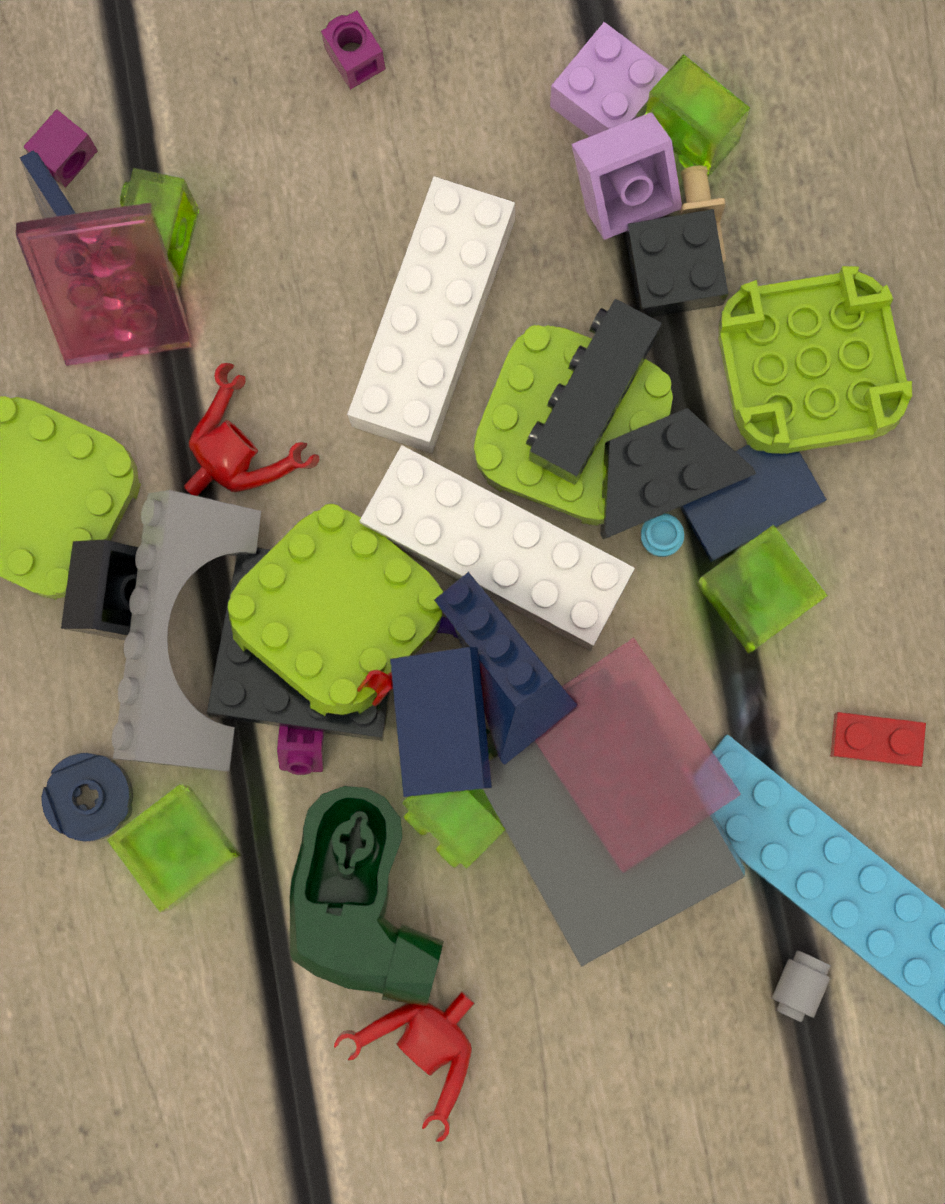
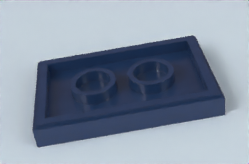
M34 150L19 157L42 217L80 277L85 281L96 275L95 271L97 270L81 221L44 162Z
M746 445L735 452L754 468L755 475L680 507L711 563L812 510L827 500L799 451L786 454L767 453L754 450L749 445Z
M465 647L390 659L403 797L492 788L478 647Z

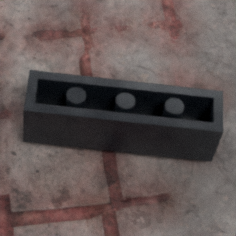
M614 299L608 311L603 308L599 310L589 329V332L595 334L587 348L581 345L578 347L568 369L573 371L572 376L566 386L561 383L556 386L548 401L547 407L553 410L545 424L537 421L528 436L526 445L531 447L529 461L574 485L577 483L657 339L662 325L661 322L617 299Z

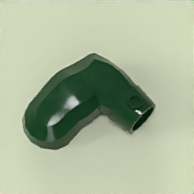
M343 786L323 793L307 810L303 826L302 843L291 879L289 901L290 956L292 961L316 977L344 988L383 994L382 1000L427 1006L444 941L404 924H401L399 929L384 918L389 895L388 876L403 838L401 817L384 796L369 788Z

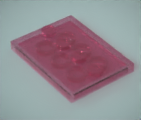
M152 203L16 223V238L66 366L192 347L191 332Z
M634 637L562 686L577 706L535 740L623 873L741 795L739 789Z

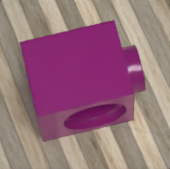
M357 10L347 16L340 15L334 18L325 29L321 30L325 50L350 90L386 69L383 51ZM349 43H358L361 45L358 49L354 51H345L342 49L345 45Z
M57 109L23 146L27 153L33 150L35 153L37 152L52 177L65 188L98 152L89 135Z

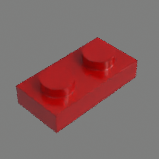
M836 712L834 714L830 757L922 767L926 723Z

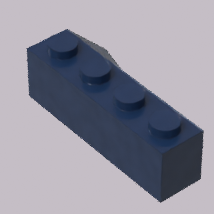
M468 571L434 601L453 624L462 648L478 647L484 713L500 761L506 765L573 710L577 704Z

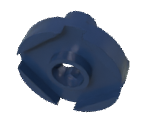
M79 753L69 756L51 771L52 775L47 781V786L43 788L41 801L47 821L60 834H64L74 840L88 842L109 837L119 830L132 813L133 789L131 781L125 770L110 757L91 753ZM88 785L90 790H97L98 798L94 800L95 806L90 810L86 804L79 805L77 803V797L83 794L81 787Z

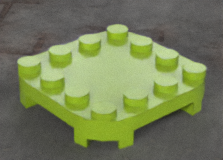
M842 266L840 272L836 274L758 286L757 280L741 285L740 290L727 301L721 313L718 340L734 420L740 434L746 439L747 445L757 451L786 454L872 440L887 434L890 430L897 427L912 398V381H907L890 307L894 299L887 285L882 286L873 277L859 272V266Z
M533 325L517 338L509 350L478 426L474 443L477 467L487 480V484L500 492L505 490L582 520L581 523L598 526V524L604 523L605 498H602L603 480L606 477V466L604 465L605 442L669 416L673 400L671 379L660 367L647 359L644 360L577 483L574 485L529 461L531 447L526 445V441L536 422L540 421L545 424L553 410L547 407V404L556 386L559 383L566 386L572 376L573 371L568 369L578 347L581 345L587 348L592 338L566 328L550 325Z
M0 397V577L39 596L57 600V598L65 597L73 541L103 539L111 541L132 498L137 500L141 483L138 479L137 465L131 453L113 438L40 403L20 397Z
M326 504L320 510L314 511L300 520L239 581L231 593L228 602L229 621L233 639L243 652L246 649L252 652L309 700L311 709L326 716V713L345 715L357 711L361 714L372 706V702L377 696L375 690L365 687L361 692L357 691V688L368 673L372 670H380L388 674L391 672L390 659L415 655L427 641L431 642L439 630L442 618V610L434 599L442 594L443 590L431 574L386 537L360 524L361 517L348 510H343L336 504Z

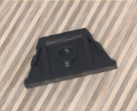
M688 408L605 442L604 448L606 477L603 480L602 498H605L604 524L600 526L602 539L609 538L755 475V470Z

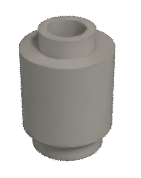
M797 950L793 960L788 959L772 996V999L780 1002L776 1011L800 1022L803 1021L805 1014L814 1018L830 981L827 973L831 965Z

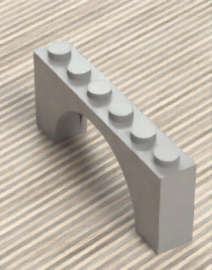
M172 490L148 493L141 512V520L144 524L142 541L135 557L136 567L138 568L136 587L131 594L129 602L132 617L130 632L124 642L126 663L124 678L118 687L120 708L118 723L112 732L113 759L229 771L235 727L220 724L206 717L183 694L177 684L169 660L168 625L173 605L180 590L191 575L201 566L223 555L256 554L261 511Z

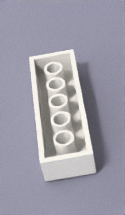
M435 176L433 177L347 414L352 427L429 453L433 452L515 222V202Z
M401 445L360 519V524L383 535L402 551L456 580H459L469 571L490 598L590 651L635 569L627 563Z

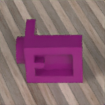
M279 726L277 743L279 769L295 775L322 772L325 733Z

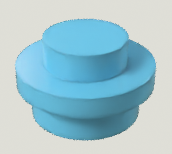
M664 513L646 521L641 529V542L644 548L652 555L658 557H667L676 553L684 541L682 524L676 517Z

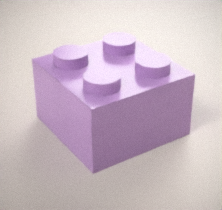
M603 22L551 85L550 107L588 136H593L652 112L667 94L671 71Z
M652 112L572 143L585 209L604 240L627 231L629 223L658 219L681 209L682 202L672 140Z

